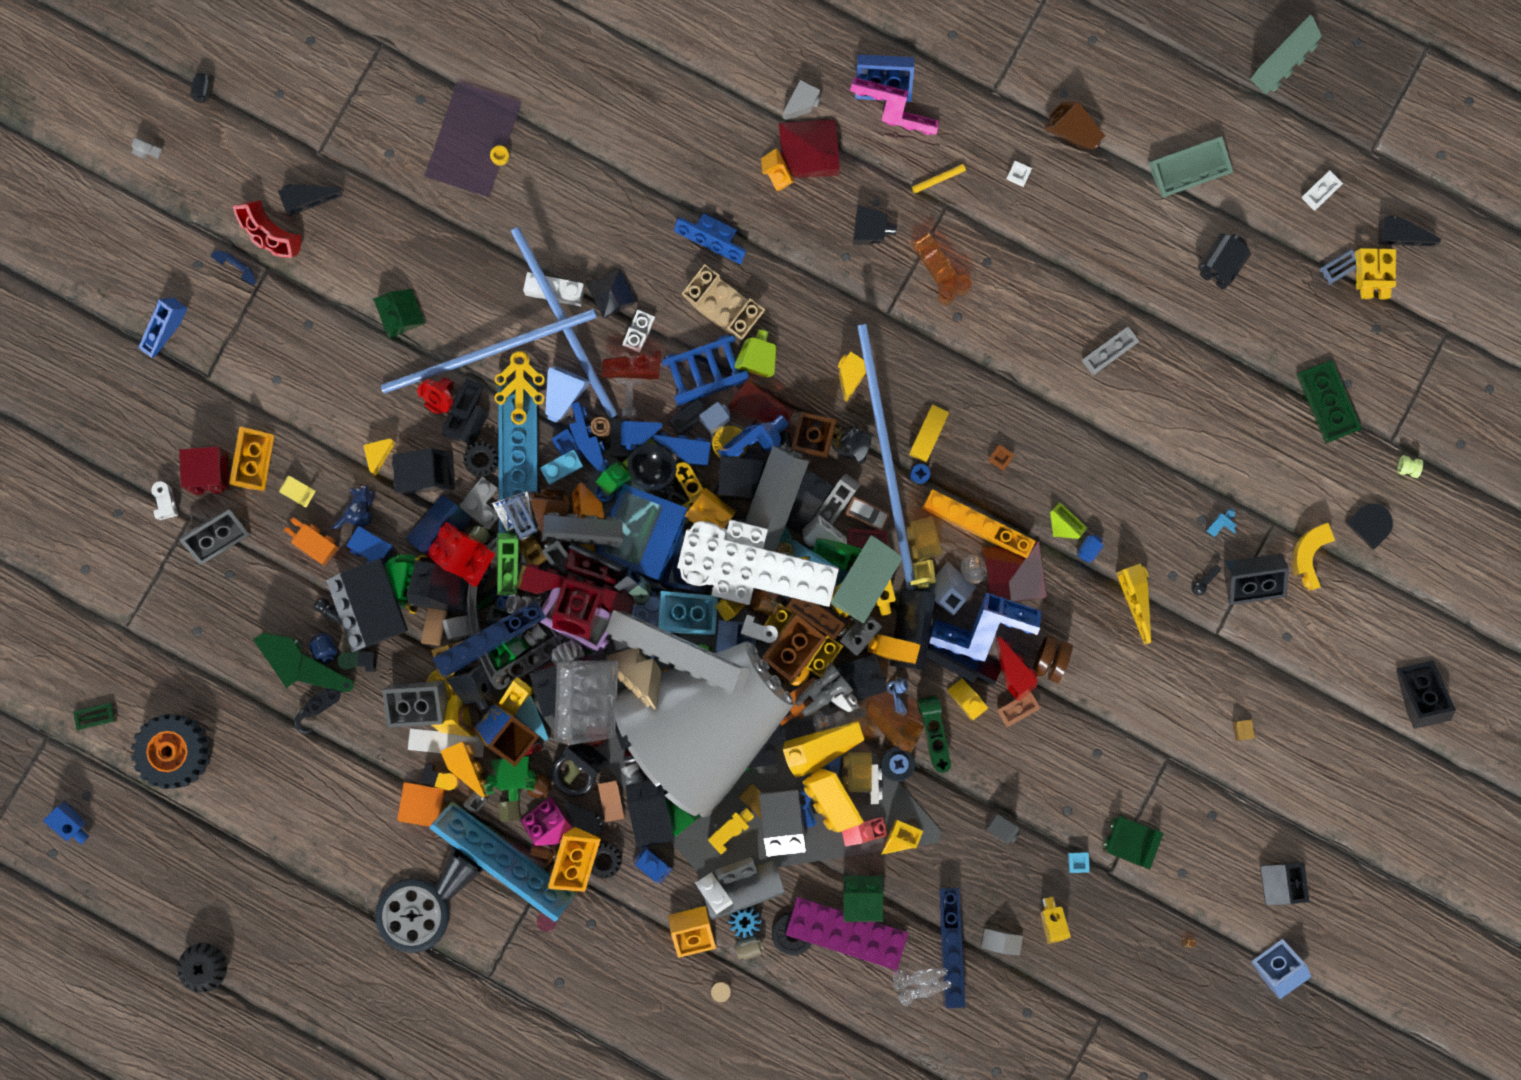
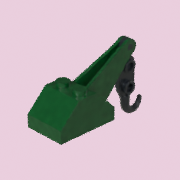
M264 631L253 638V641L286 688L296 681L326 688L309 699L302 711L295 716L294 726L299 732L305 734L313 731V728L304 729L301 726L302 719L322 713L339 701L342 692H350L353 689L351 679L303 654L300 651L303 647L297 638L293 640L291 636Z

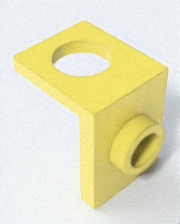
M287 476L279 490L280 493L304 507H307L316 492L291 476Z

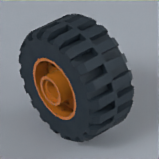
M177 714L159 715V717L150 719L148 724H143L140 727L141 732L136 733L134 739H136L135 744L131 745V750H134V755H131V761H135L136 765L133 767L136 772L141 773L139 777L143 781L147 780L149 785L158 786L161 789L185 787L199 779L198 776L205 773V766L209 765L211 760L208 759V755L212 754V748L208 746V743L211 741L204 734L206 733L204 727H200L198 725L199 722L189 719L188 716Z

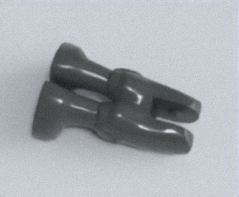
M830 662L826 666V672L823 676L811 682L809 687L799 695L794 703L798 707L809 699L812 701L802 711L806 717L824 705L829 704L836 694L840 692L849 694L854 690L841 676V673L834 664ZM837 679L828 689L823 690L827 684Z

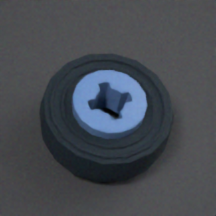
M902 747L888 749L880 761L883 774L892 781L908 779L915 769L913 755Z

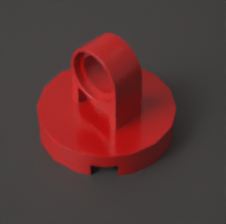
M443 377L439 382L427 379L418 386V397L424 399V406L436 414L447 413L453 405L450 392L453 389L454 382L446 377Z

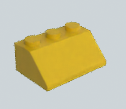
M819 769L802 781L805 786V793L809 798L812 797L815 803L813 806L819 814H822L824 818L823 823L828 830L841 832L864 822L834 772Z

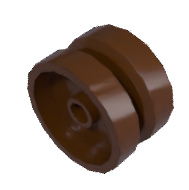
M1047 634L1041 643L1032 669L1040 677H1043L1048 671V680L1059 683L1069 664L1073 644L1062 641L1057 647V638Z

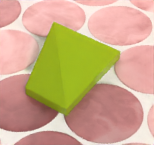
M1060 502L1050 512L1053 537L1079 539L1087 530V527Z

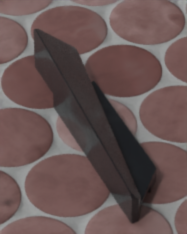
M928 643L926 659L970 683H974L976 678H979L992 686L995 685L1001 672L999 664L987 660H973L970 656L955 654L951 650L937 648L933 644Z

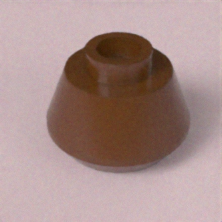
M544 773L537 775L534 790H526L529 796L535 798L543 796L545 798L552 789L549 787L551 783Z

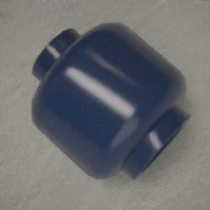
M325 633L314 636L309 644L312 656L318 662L329 663L338 652L333 637Z

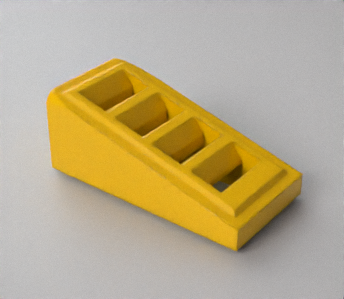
M721 599L715 607L726 622L734 618L746 604Z

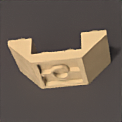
M705 264L682 292V295L699 312L727 333L743 340L765 311L763 307L751 298L749 300L722 281L720 275Z

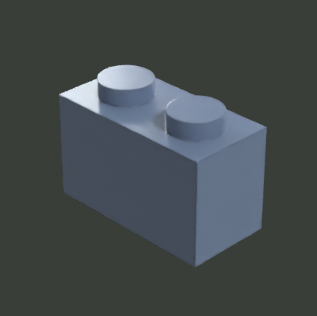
M719 402L699 415L700 422L711 436L730 423V411L724 404L720 405Z

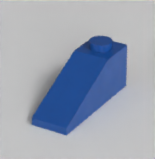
M175 298L159 299L138 348L151 358H154L181 324L187 307Z

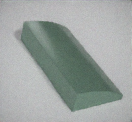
M1222 136L1148 162L1162 198L1233 173Z
M870 536L830 604L864 623L903 558L875 537Z

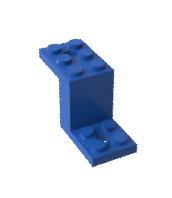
M986 593L972 631L935 619L929 643L937 648L951 650L955 654L970 656L973 660L985 661L999 623H1003L1007 627L1022 629V631L1028 634L1034 633L1038 635L1041 610Z

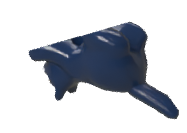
M366 485L355 489L350 488L349 491L353 494V499L346 507L343 516L332 525L331 529H338L345 522L361 527L367 526L372 520V515L367 508L375 499V491H368V486Z

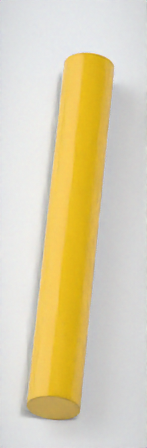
M961 164L912 186V190L915 194L966 171L965 166Z

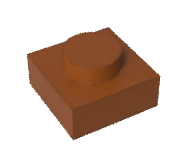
M999 444L987 461L1004 471L1015 455Z

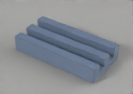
M1351 249L1319 269L1320 272H1323V276L1328 280L1329 285L1356 269L1355 264L1333 279L1331 277L1332 274L1351 262H1356L1355 252ZM1348 255L1352 256L1351 259L1347 260L1335 269L1331 270L1330 272L1327 271L1329 267L1344 259Z
M521 496L502 504L520 539L538 531ZM516 502H519V504H520V506H521V508H522V510H523V512H524V514H525V516H526V518H527V520H528V522H529V524H530V526H531V529H528V527H527V525H526V523H525V521H524V519H523V517H522V515H521V513H520V511H519V509H518V507H517V505H516ZM512 505L525 532H521L508 506Z

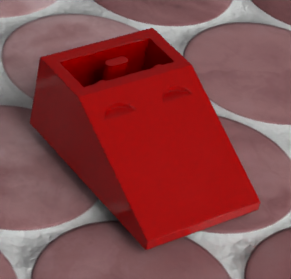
M999 636L996 642V649L1005 687L1019 702L1036 688L1038 675L1031 667L1027 668L1024 664V658L1019 653L1015 654L1012 651L1010 642L1006 638L1002 639Z

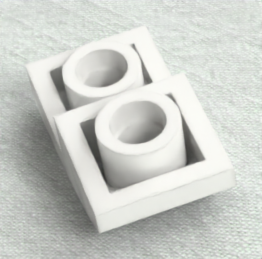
M637 310L622 345L640 352L653 325L655 316Z
M831 681L823 690L828 689L835 682ZM840 692L833 696L831 700L848 712L859 708L857 699L851 693Z

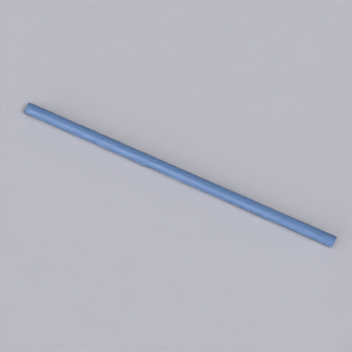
M867 324L858 325L900 554L903 558L902 564L907 590H915L917 586H912L910 581L915 580L868 327Z

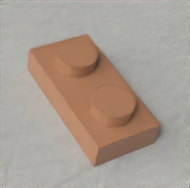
M1030 692L1019 702L1015 700L1000 708L997 712L1006 728L1038 711L1040 706Z

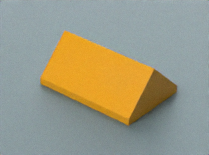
M239 427L229 484L240 488L265 491L275 435Z
M577 827L564 833L548 888L585 892L601 839Z

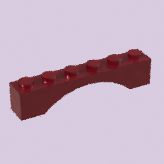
M536 564L522 565L516 586L519 589L540 594L550 589L562 588L564 580L567 579L602 590V606L607 612L612 614L613 610L632 615L635 600L624 589L617 592L613 591V586L602 584V587L595 585V581L585 578L584 582L577 580V576L567 573L565 577L558 575L559 571L550 568L547 569V572L539 570L540 566Z

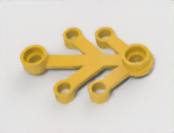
M523 351L514 352L510 358L511 364L502 373L495 376L496 384L503 386L507 382V377L516 370V378L501 392L497 393L494 399L497 404L502 405L506 402L507 397L516 389L515 410L511 413V419L517 425H522L527 420V415L523 411V389L533 398L535 404L541 405L545 401L544 395L537 392L524 379V371H526L533 378L535 385L542 386L545 383L544 376L538 374L529 365V356ZM518 358H523L522 364L517 363ZM499 377H504V381L502 383H499L497 381ZM537 377H542V382L537 383L535 380ZM500 395L504 396V400L501 402L497 401V397ZM538 395L542 396V400L540 402H537L535 400L536 396ZM518 414L523 415V419L520 421L516 420Z

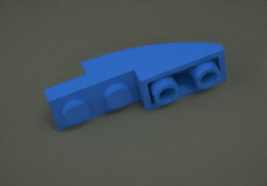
M579 402L573 403L572 408L576 422L569 425L574 439L584 456L602 474L610 467L608 459L603 457L602 452L605 451L603 441H599L597 436L590 438L593 433L590 424L586 425L585 418L588 417L585 406L581 407Z

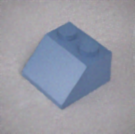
M1283 939L1251 961L1268 987L1279 999L1311 978L1307 965Z

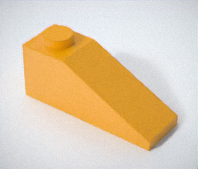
M875 634L868 643L867 652L887 659L915 664L921 645Z

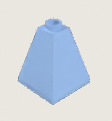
M557 366L549 367L545 412L548 415L547 418L554 422L563 419L571 409L572 404L578 400L590 385V381Z

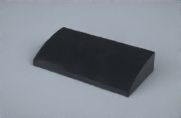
M900 591L894 638L921 646L915 664L890 659L891 667L925 671L936 594L924 591Z

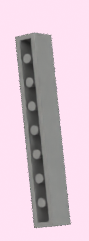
M613 610L606 632L612 635V639L620 642L626 641L628 642L627 646L634 649H643L642 653L652 657L655 655L659 657L658 660L660 662L672 663L677 670L684 672L687 670L691 672L690 676L694 678H704L707 680L706 683L711 686L717 687L719 685L723 687L722 691L734 694V692L743 691L750 673L749 669L631 614Z

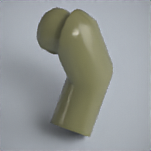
M567 760L569 771L563 779L568 784H571L581 770L575 766L573 761Z

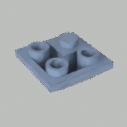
M947 562L935 576L936 583L929 584V588L923 591L936 594L935 602L953 616L977 586Z

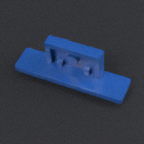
M704 213L696 225L681 217L677 219L674 232L738 264L743 262L746 250L731 243L736 235V229Z

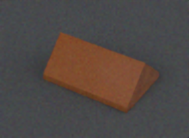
M796 614L761 660L764 659L770 667L768 670L772 675L792 683L826 640V637Z

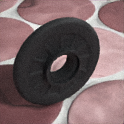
M791 912L780 916L774 923L772 941L775 947L783 954L797 956L806 952L812 943L800 939L791 940L785 935Z

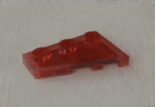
M661 350L655 351V354L652 355L640 353L638 357L634 358L621 356L603 359L602 377L659 379Z
M747 379L727 407L730 412L739 413L748 418H755L764 423L772 422L779 415L783 416L788 422L794 414L793 410L749 379Z

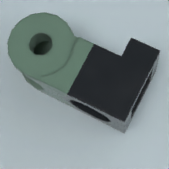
M628 566L616 575L614 583L616 589L619 591L625 589L638 603H645L649 600L651 586L634 569Z

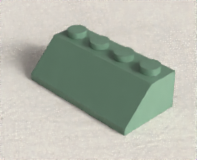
M1311 15L1259 67L1250 79L1266 95L1271 90L1275 92L1282 84L1280 80L1283 77L1287 79L1295 71L1292 68L1296 64L1300 66L1307 58L1305 54L1308 51L1312 53L1320 45L1318 40L1322 36Z

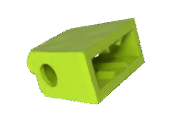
M757 330L756 338L751 337L744 341L734 368L765 378L774 376L776 345L767 342V331Z

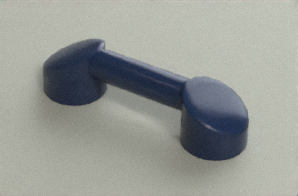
M216 250L210 255L211 258L221 265L228 261L244 272L241 278L252 286L257 282L251 268L230 253Z

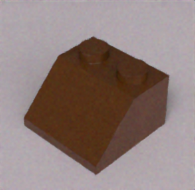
M800 412L792 450L818 457H828L837 420Z

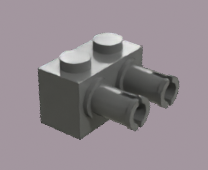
M870 615L864 623L851 616V622L847 627L844 626L838 634L836 640L852 655L858 656L882 627Z

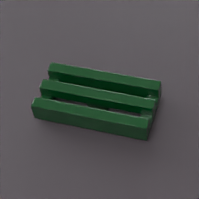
M113 703L73 711L76 730L117 722L114 716ZM108 708L107 712L79 718V714ZM104 716L110 717V719L80 725V722Z

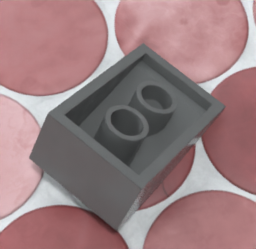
M798 789L759 793L767 856L806 852L807 839Z

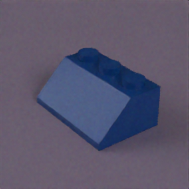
M858 54L856 78L907 90L909 92L906 102H911L914 57ZM855 94V99L876 100L872 96Z

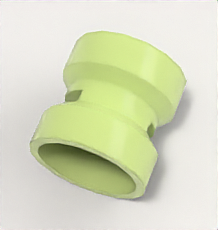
M1403 455L1398 463V474H1410L1411 477L1418 478L1423 468V460L1417 458L1412 460L1409 456Z

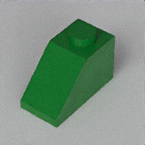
M616 462L602 473L596 483L607 496H610L621 488L623 484L628 483L632 479L624 464Z

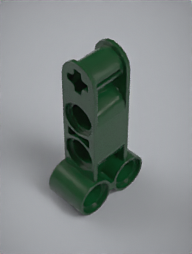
M936 695L917 699L919 714L922 716L932 766L937 772L945 773L950 769L951 761L941 718L942 710L939 698ZM933 720L937 721V728L930 730L928 728L929 723ZM937 739L941 740V747L934 749L932 747L933 742ZM939 759L945 761V763H943V767H940L937 764L940 762Z

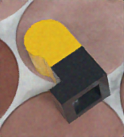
M426 763L420 782L445 790H453L458 787L459 778L456 775L435 771L436 765Z

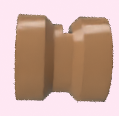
M597 417L591 422V430L597 438H606L610 434V424L604 417Z

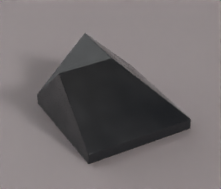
M621 269L586 285L604 319L637 303Z

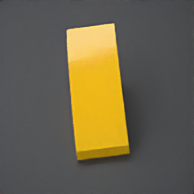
M932 404L909 453L910 456L925 463L927 462L949 415L948 411Z

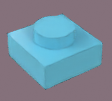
M1088 852L1068 853L1069 873L1089 872Z

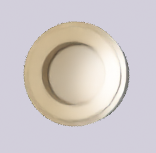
M717 982L712 986L711 995L715 1001L725 1002L730 997L731 990L727 983Z

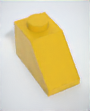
M962 678L947 690L970 720L976 719L988 709L978 694Z

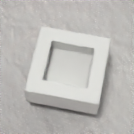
M1014 161L1007 180L1024 187L1032 168Z

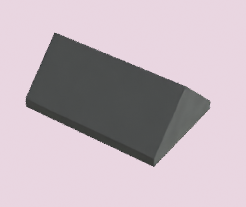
M228 507L179 537V540L201 566L250 534L237 512Z

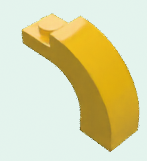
M1329 523L1306 532L1299 539L1293 551L1292 568L1294 576L1302 573V583L1305 588H1308V591L1321 587L1313 568V556L1319 547L1335 541Z

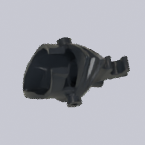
M858 425L848 427L845 430L839 427V429L834 430L831 446L839 454L845 455L849 459L854 458L859 464H864L871 446L870 438L874 434L861 430V427Z

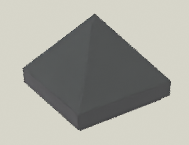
M474 791L468 796L463 806L476 814L487 802L488 798L481 797Z

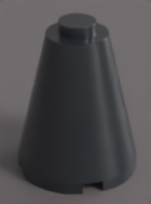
M453 846L436 884V895L443 900L452 899L483 872L484 869Z

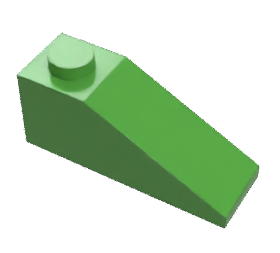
M497 533V595H517L518 537L516 533Z

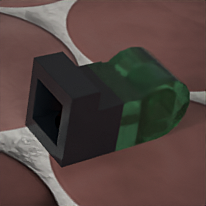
M375 652L342 653L338 657L337 662L342 669L351 670L355 667H365V672H376Z

